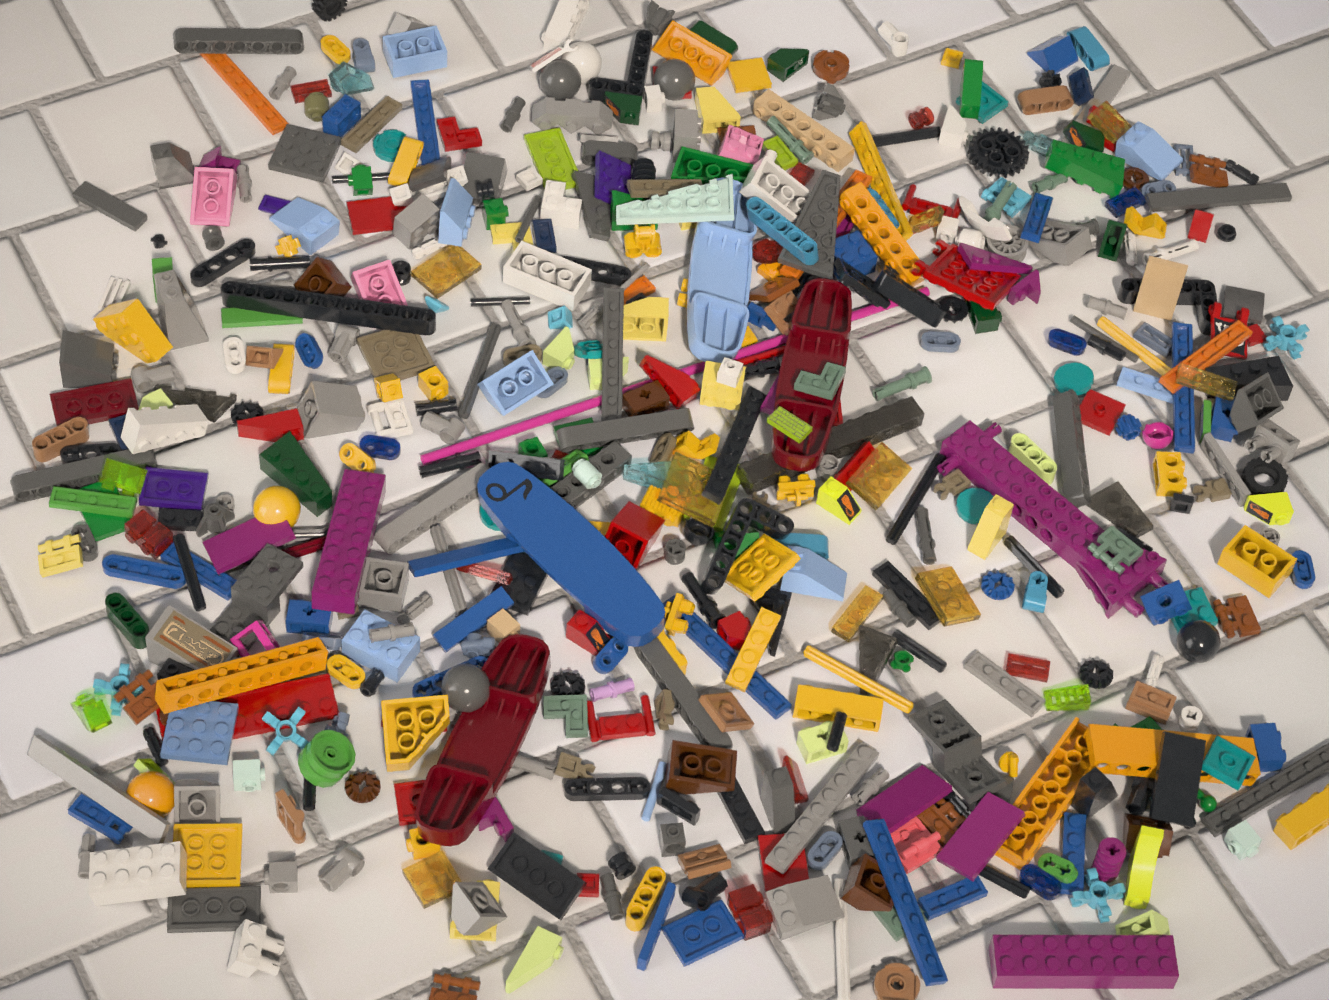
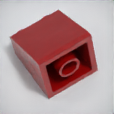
M628 501L611 521L605 538L637 570L658 538L665 520Z

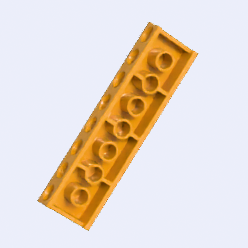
M1075 717L1012 804L1024 811L1025 816L995 855L1024 872L1063 817L1064 812L1070 807L1080 778L1089 772L1090 761L1087 743L1083 738L1088 727L1080 723L1078 717Z
M1089 724L1083 738L1087 743L1090 761L1089 771L1097 767V764L1107 763L1108 765L1104 767H1097L1103 774L1155 778L1162 732L1166 731L1206 740L1204 758L1217 735ZM1218 735L1256 757L1247 773L1250 778L1244 779L1242 783L1243 786H1252L1258 776L1261 775L1254 739ZM1120 765L1127 766L1125 769H1118L1116 767ZM1140 767H1149V769L1144 771L1137 770ZM1211 775L1200 777V782L1225 784Z

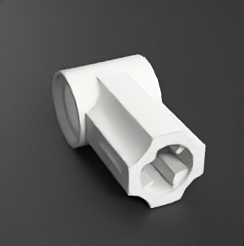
M889 21L882 23L878 28V33L891 46V53L900 57L906 55L909 42L908 34L899 32Z

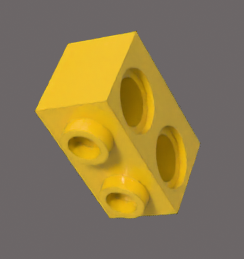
M1156 451L1153 460L1156 496L1173 497L1174 493L1182 494L1183 489H1186L1187 478L1183 476L1185 462L1181 460V452Z

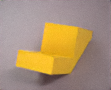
M1133 206L1126 209L1124 223L1128 224L1127 226L1134 234L1158 239L1165 238L1167 224L1157 213L1143 218Z
M687 431L675 437L677 442L672 454L702 460L716 453L720 437L713 433L699 440L692 432Z

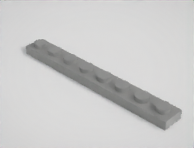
M860 742L769 853L765 863L784 874L877 760L879 752Z

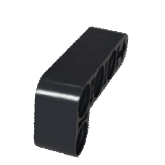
M885 265L874 281L873 288L928 325L937 328L948 311L942 305L899 278L900 274L895 269Z

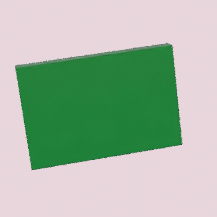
M111 477L79 488V490L120 495ZM80 511L96 542L135 528L132 518Z

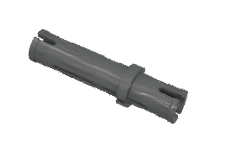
M920 507L917 508V511L915 510L920 536L919 548L922 550L923 563L932 565L937 561L934 550L936 544L931 533L928 509Z

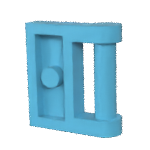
M1000 177L991 187L983 191L981 198L994 203L1007 180ZM1017 187L1003 210L1007 212L1008 216L1013 218L1031 201L1032 196Z

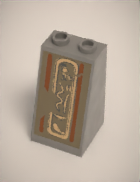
M169 270L154 274L159 322L163 334L173 346L171 350L208 342L209 339L198 308L176 272Z
M169 605L145 637L148 661L160 667L164 665L168 658L194 670L239 658L237 647Z

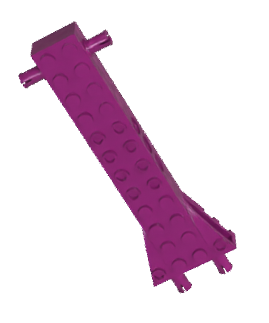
M969 420L942 441L940 454L945 455L946 459L937 466L939 473L946 476L953 469H959L977 488L984 489L993 496L997 494L1013 503L1011 516L1077 571L1088 590L1091 589L1095 594L1096 602L1100 603L1104 608L1107 619L1122 607L1133 614L1135 618H1138L1145 608L1133 598L1149 584L1153 585L1156 589L1170 584L1160 576L1163 573L1167 559L1159 556L1155 551L1142 549L1144 550L1142 556L1129 567L1121 562L1120 565L1125 568L1121 575L1107 568V564L1101 559H1096L1093 553L1088 550V547L1091 543L1099 547L1101 544L1097 542L1098 536L1105 530L997 443L993 438L1000 434L1002 429L996 422H993L983 431ZM1110 551L1105 552L1110 557H1115Z

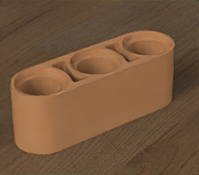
M1065 85L1025 90L1017 97L1025 115L1063 111L1071 108L1074 104L1069 89Z
M76 417L36 436L32 441L35 459L39 462H48L60 456V451L63 447L86 443L90 437L87 420L82 417Z

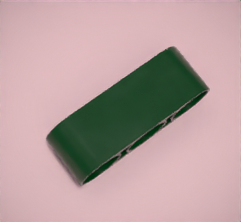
M698 20L689 28L690 31L731 55L738 51V45L733 39L701 20Z
M111 593L106 596L105 606L108 618L134 648H147L145 637L149 633L148 624L123 595Z

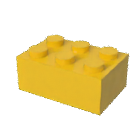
M1244 525L1222 550L1217 564L1270 598L1292 573L1297 558Z

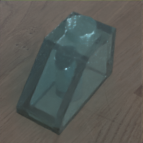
M344 61L328 75L332 89L344 95L368 92L374 89L369 74Z

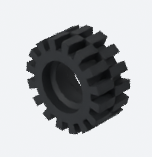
M313 0L312 10L323 21L327 22L328 20L330 22L332 18L334 20L337 19V15L339 17L342 15L340 12L345 11L344 7H347L346 2L348 1Z

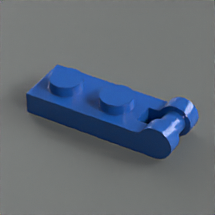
M82 793L68 809L70 816L107 836L115 844H120L124 839L125 833H129L133 828ZM114 824L119 826L117 830L112 828Z

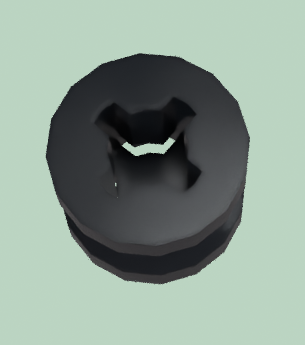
M492 179L484 183L481 181L476 182L479 201L485 198L495 199Z
M406 261L394 262L392 266L400 286L407 285L411 280L410 264Z
M620 852L608 861V866L614 869L615 877L618 880L629 877L636 870L635 864L629 861L627 852Z

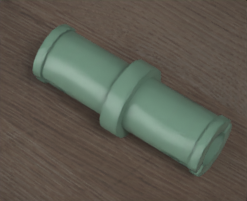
M1063 174L1047 175L1044 179L1033 182L1032 190L1034 193L1053 190L1056 186L1066 183L1068 177Z

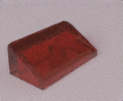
M786 755L783 757L782 767H787L793 782L794 804L808 802L809 797L798 764Z

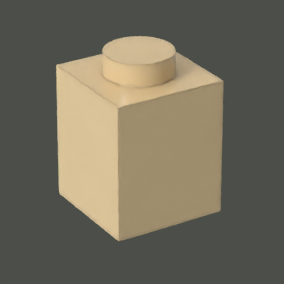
M501 609L487 620V633L500 643L502 639L510 635L520 634V623L507 611Z

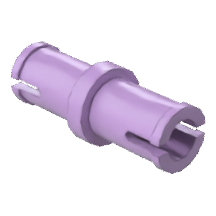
M632 678L617 682L609 681L607 685L590 688L589 694L591 700L596 702L609 697L613 699L619 694L634 691L635 686Z

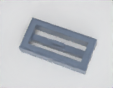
M1174 144L1173 149L1178 154L1179 149H1181V157L1183 158L1182 168H1180V165L1175 168V176H1179V174L1187 176V174H1190V171L1186 167L1185 149L1188 150L1189 157L1190 154H1194L1193 145ZM1189 161V168L1192 165V163L1194 164V162Z
M1146 322L1133 335V338L1165 358L1172 351V338Z

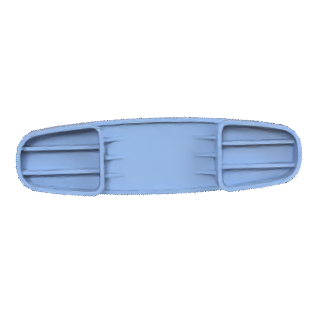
M722 177V178H717V181L722 180V179H726V178H723V177ZM733 180L734 221L697 222L692 244L687 289V334L689 349L692 354L704 362L722 363L724 357L734 360L741 348L749 318L747 307L751 284L752 244L757 232V226L748 218L746 207L748 199L739 193L743 183Z

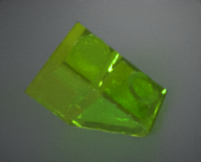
M84 693L75 698L76 701L70 703L86 730L91 733L112 724L102 699L92 694Z

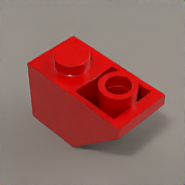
M738 611L718 620L717 634L734 650L740 651L752 625L748 617H744L741 611Z

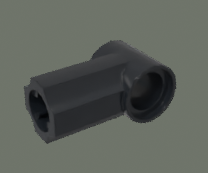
M1135 776L1131 786L1132 791L1125 807L1129 813L1143 815L1148 799L1153 793L1155 778Z
M715 872L696 887H686L682 893V902L688 907L705 911L710 907L712 899L726 890V887H728L727 881L720 873Z

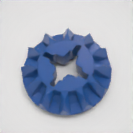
M998 570L996 572L989 571L986 576H983L981 588L989 598L1004 600L1009 598L1014 592L1015 584L1013 583V578L1008 577L1006 572L1003 574L999 573ZM998 581H999V582L1001 581L1002 584L999 585L998 587H996V589H994V588H995V583H998Z

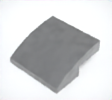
M449 156L413 169L409 181L410 190L415 192L447 181V170L451 169V157Z
M1226 285L1223 317L1237 319L1236 312L1244 307L1249 309L1247 322L1261 324L1265 293Z

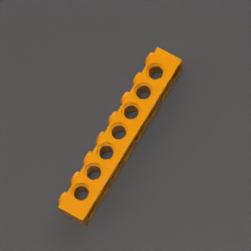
M316 637L156 681L155 700L163 714L323 671L326 670L328 650L321 639Z

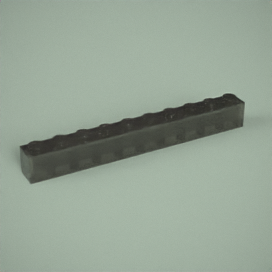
M911 396L906 399L902 398L888 406L884 405L873 412H867L858 418L849 419L843 424L833 426L824 455H833L840 459L855 453L864 442L869 441L872 445H875L922 426L925 413ZM772 452L768 454H761L753 460L742 462L738 465L736 476L747 495H751L754 491L758 492L778 484L780 476L787 475L793 478L808 471H795L783 468L775 463L772 458Z

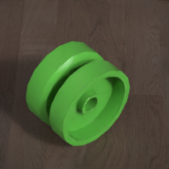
M322 730L315 734L302 749L298 757V766L305 779L313 785L322 788L332 787L352 768L355 763L356 754L352 743L343 734L333 730Z

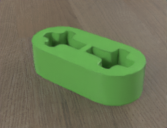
M1045 853L1038 860V866L1041 871L1053 879L1066 884L1072 883L1077 879L1078 870L1069 860L1053 853ZM1052 862L1055 865L1054 867L1051 865L1045 866L1047 863L1051 864ZM1061 870H1064V871H1067V872L1070 870V872L1063 874Z

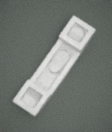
M463 165L447 170V181L415 192L410 190L408 183L389 189L394 206H409L422 194L431 201L443 198L446 195L451 178L456 179L461 186H464L468 179Z
M963 196L959 197L960 206L973 229L981 231L983 236L1002 241L1012 239L1004 223L995 217L989 222L978 215L971 201Z

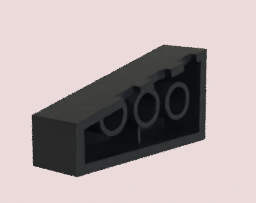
M1279 356L1205 368L1200 382L1207 398H1216L1217 394L1231 398L1236 397L1240 388L1267 372L1281 401H1288L1293 388V384Z

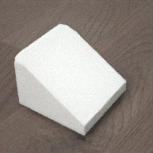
M344 152L334 168L344 175H350L351 168L363 164Z

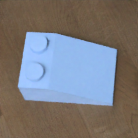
M1139 121L1116 142V157L1124 158L1126 164L1143 170L1146 174L1159 181H1163L1183 162V158L1153 128Z
M300 197L294 199L269 219L287 236L292 235L293 239L298 238L301 248L309 255H312L339 235L340 220L327 209Z
M788 545V548L796 552L801 559L783 575L780 591L843 601L847 572L810 549Z

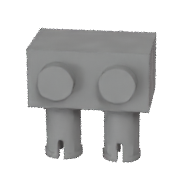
M1267 419L1256 427L1252 438L1246 440L1245 448L1247 450L1250 449V452L1255 450L1261 452V459L1263 461L1266 460V463L1276 460L1279 464H1284L1292 459L1300 440L1270 419Z

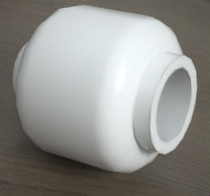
M965 228L960 234L956 235L955 244L959 246V243H965L984 249L985 237L979 230Z

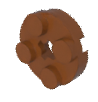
M823 50L814 57L812 71L829 84H834L844 79L849 73L848 57L837 50H834V52Z

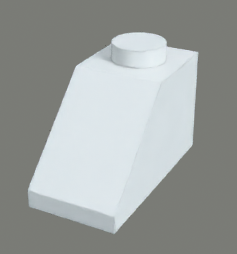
M951 105L948 107L938 144L960 149L962 142L966 143L968 131H965L967 123Z

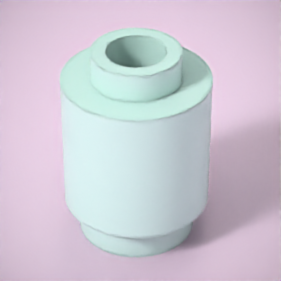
M580 459L573 465L572 471L574 476L587 489L596 488L600 485L602 474L588 460Z

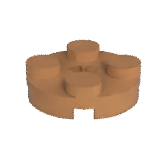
M890 963L877 972L873 984L874 993L877 996V1000H916L920 991V980L917 974L915 976L909 966L902 963ZM894 982H899V986H903V988L896 990L891 984L894 985Z

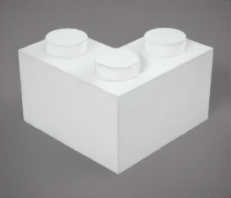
M547 180L540 219H552L553 226L579 229L582 199L565 197L566 182Z

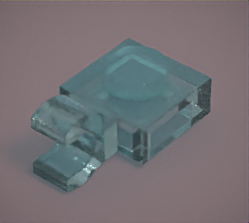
M1026 131L1023 136L1025 137L1023 140L1026 141L1025 145L1028 147L1032 146V151L1046 157L1053 139L1043 134H1040L1038 137L1031 131Z

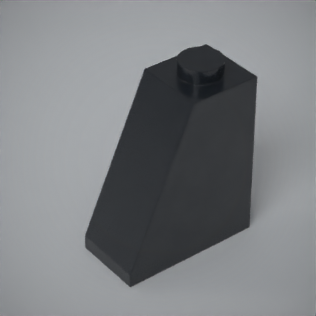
M1095 767L1080 778L1071 806L1079 814L1086 815V820H1088L1117 798L1118 794L1112 782Z

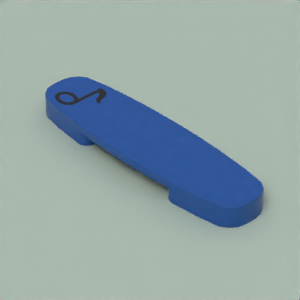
M498 463L483 473L477 483L479 503L507 539L516 541L559 586L584 607V612L596 619L606 632L627 646L639 647L650 643L663 631L665 626L664 604L627 559L576 509L516 463Z

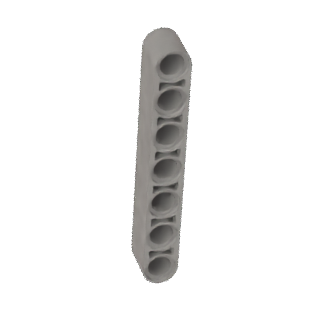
M484 462L479 463L382 527L375 534L374 540L387 554L395 553L431 529L432 526L437 525L479 497L477 483L483 473L490 469V467Z

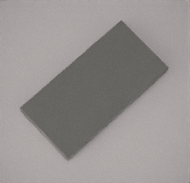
M261 886L186 888V895L168 897L167 933L236 931L245 919L261 924Z

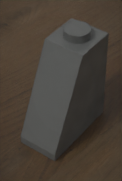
M785 766L765 771L760 799L773 834L787 833L795 823L794 787Z

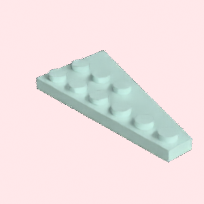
M733 174L727 175L726 179L719 181L717 179L709 180L708 184L701 186L694 184L668 191V195L661 197L657 194L651 196L650 200H636L617 205L616 223L617 225L734 221Z

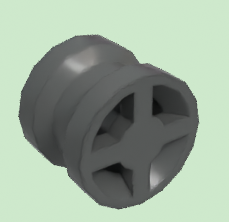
M210 226L203 230L202 237L208 250L216 251L224 246L225 241L219 227Z
M677 538L667 541L664 558L669 564L678 565L684 561L685 543Z

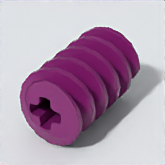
M1108 837L1099 844L1091 868H1096L1099 881L1105 883L1112 882L1119 875L1126 856V847L1117 838Z

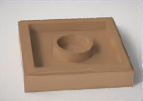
M732 692L706 694L699 698V702L721 732L748 730L753 727L754 722Z

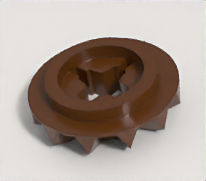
M1136 167L1124 169L1123 187H1126L1127 191L1131 189L1136 192L1149 183V177L1143 170Z
M368 770L366 772L357 771L353 775L350 774L348 780L345 781L346 795L357 803L373 801L381 790L380 781L377 779L376 774H370ZM365 781L367 787H364L360 792L359 785Z

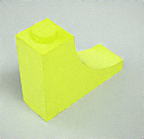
M1141 826L1129 857L1124 905L1134 909H1146L1151 896L1153 876L1164 830Z

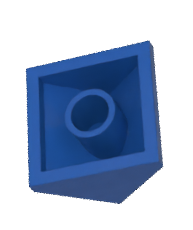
M1070 35L1054 37L1027 52V55L1046 72L1054 70L1055 74L1078 62V56Z

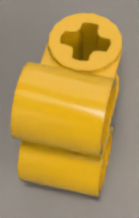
M634 224V232L624 235L625 254L627 257L637 258L642 253H645L647 257H658L661 255V240L659 233L655 232V224L650 226Z

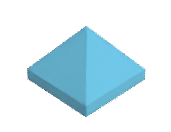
M431 296L425 297L428 309L433 310L435 313L449 310V306Z

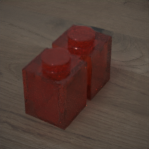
M142 509L124 524L125 537L130 543H135L139 546L145 555H150L156 560L174 542L173 532L160 522L153 526L156 523V519Z
M754 884L728 893L727 905L734 920H741L737 924L744 934V941L770 933L771 924L773 923L771 912L762 905L764 904L762 893L756 890Z

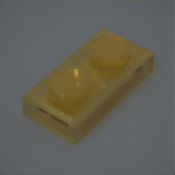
M937 206L909 218V225L913 234L938 226L942 221L944 209L941 206Z

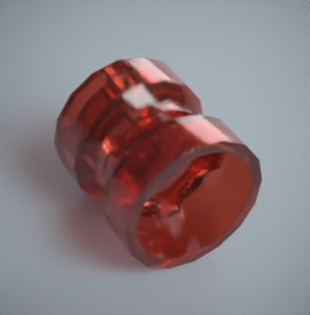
M924 107L919 112L914 111L910 113L908 120L914 130L922 129L924 125L929 126L934 123V115L929 107Z

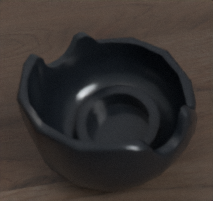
M693 515L690 519L685 520L683 535L692 545L701 546L712 540L714 528L710 521Z

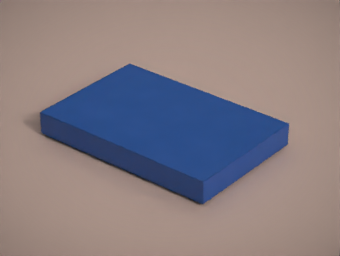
M722 899L712 903L705 911L697 910L662 927L663 934L684 967L744 939L743 932Z

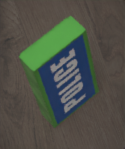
M1204 400L1200 410L1199 443L1202 442L1204 434L1211 432L1212 402L1210 400Z

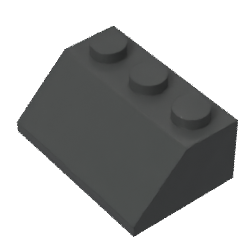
M1268 372L1240 388L1237 392L1230 416L1232 424L1238 433L1260 425L1284 409Z

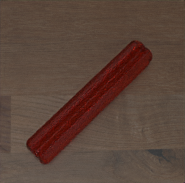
M478 563L456 568L458 571L504 585H510L513 580L511 573Z

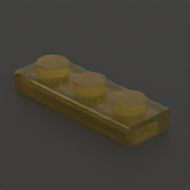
M1180 363L1175 379L1177 384L1231 402L1235 397L1237 381L1184 363Z
M865 585L833 625L831 632L850 642L881 603L883 595Z

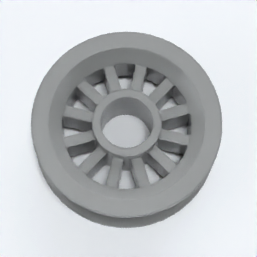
M1005 224L1012 237L1009 241L986 238L984 250L1019 262L1024 260L1029 240L1020 238L1022 229L1019 227Z

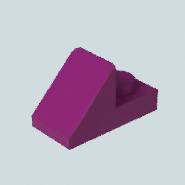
M221 146L203 155L199 167L234 169L237 174V167L241 165V160L222 156Z
M1035 269L1010 288L1007 300L1010 304L1014 305L1018 301H1023L1026 296L1038 304L1041 294L1039 271Z
M495 796L479 822V831L494 826L496 834L498 836L501 835L504 841L507 842L514 832V827Z

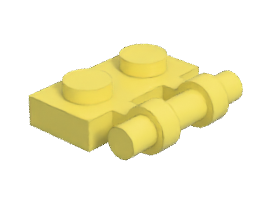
M71 534L65 535L62 539L55 541L51 539L45 541L44 544L38 545L40 553L46 552L45 554L38 555L39 571L42 577L83 567L82 548L79 544L74 545L81 542L79 534L73 536Z

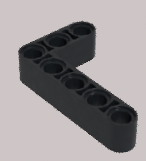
M640 30L636 34L628 80L592 78L589 81L588 98L591 101H601L604 104L605 91L643 96L652 51L653 34L650 31Z
M1126 278L1122 280L1117 295L1121 303L1135 304L1142 278ZM1184 279L1176 305H1195L1200 332L1207 336L1211 335V316L1208 308L1210 305H1214V302H1218L1215 285L1209 280Z
M743 498L740 500L731 514L702 580L701 587L705 593L713 595L723 586L749 526L775 539L784 540L794 529L792 519L752 499ZM740 507H746L749 513H743ZM759 516H765L768 523L762 522ZM732 525H738L741 528V532L735 531ZM778 525H784L787 532L781 531ZM724 543H730L733 546V550H728ZM716 561H722L725 568L718 567ZM708 579L716 581L717 587L711 586Z

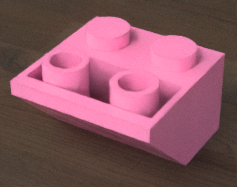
M729 125L717 155L754 165L759 160L764 138Z

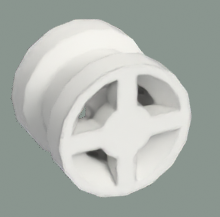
M1195 706L1184 707L1178 719L1179 728L1184 732L1192 733L1197 731L1202 720L1201 710Z

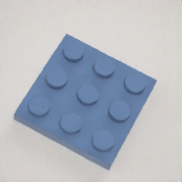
M210 701L170 712L160 753L161 758L228 765L239 709L238 704Z

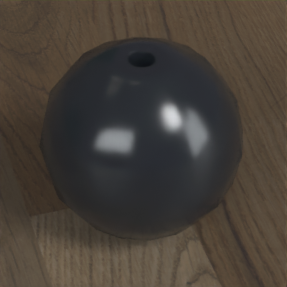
M1192 620L1185 623L1178 632L1176 639L1180 654L1186 660L1193 663H1204L1211 660L1219 651L1221 644L1218 630L1205 620Z

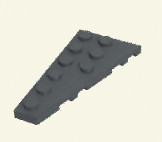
M822 170L795 223L796 227L817 243L819 254L817 263L806 265L784 247L778 257V263L824 279L833 280L841 175Z

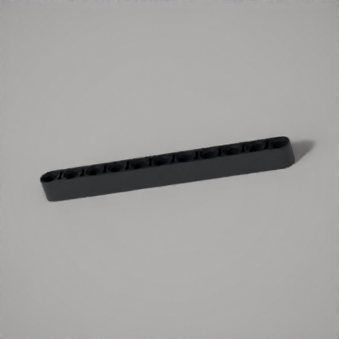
M227 281L221 286L222 303L228 308H239L419 335H432L436 332V313L427 308L235 281Z

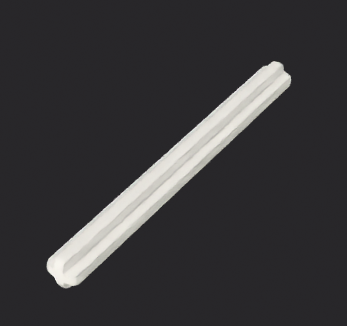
M836 878L834 880V891L845 916L835 921L838 1000L851 999L847 903L840 899L846 883L844 878Z

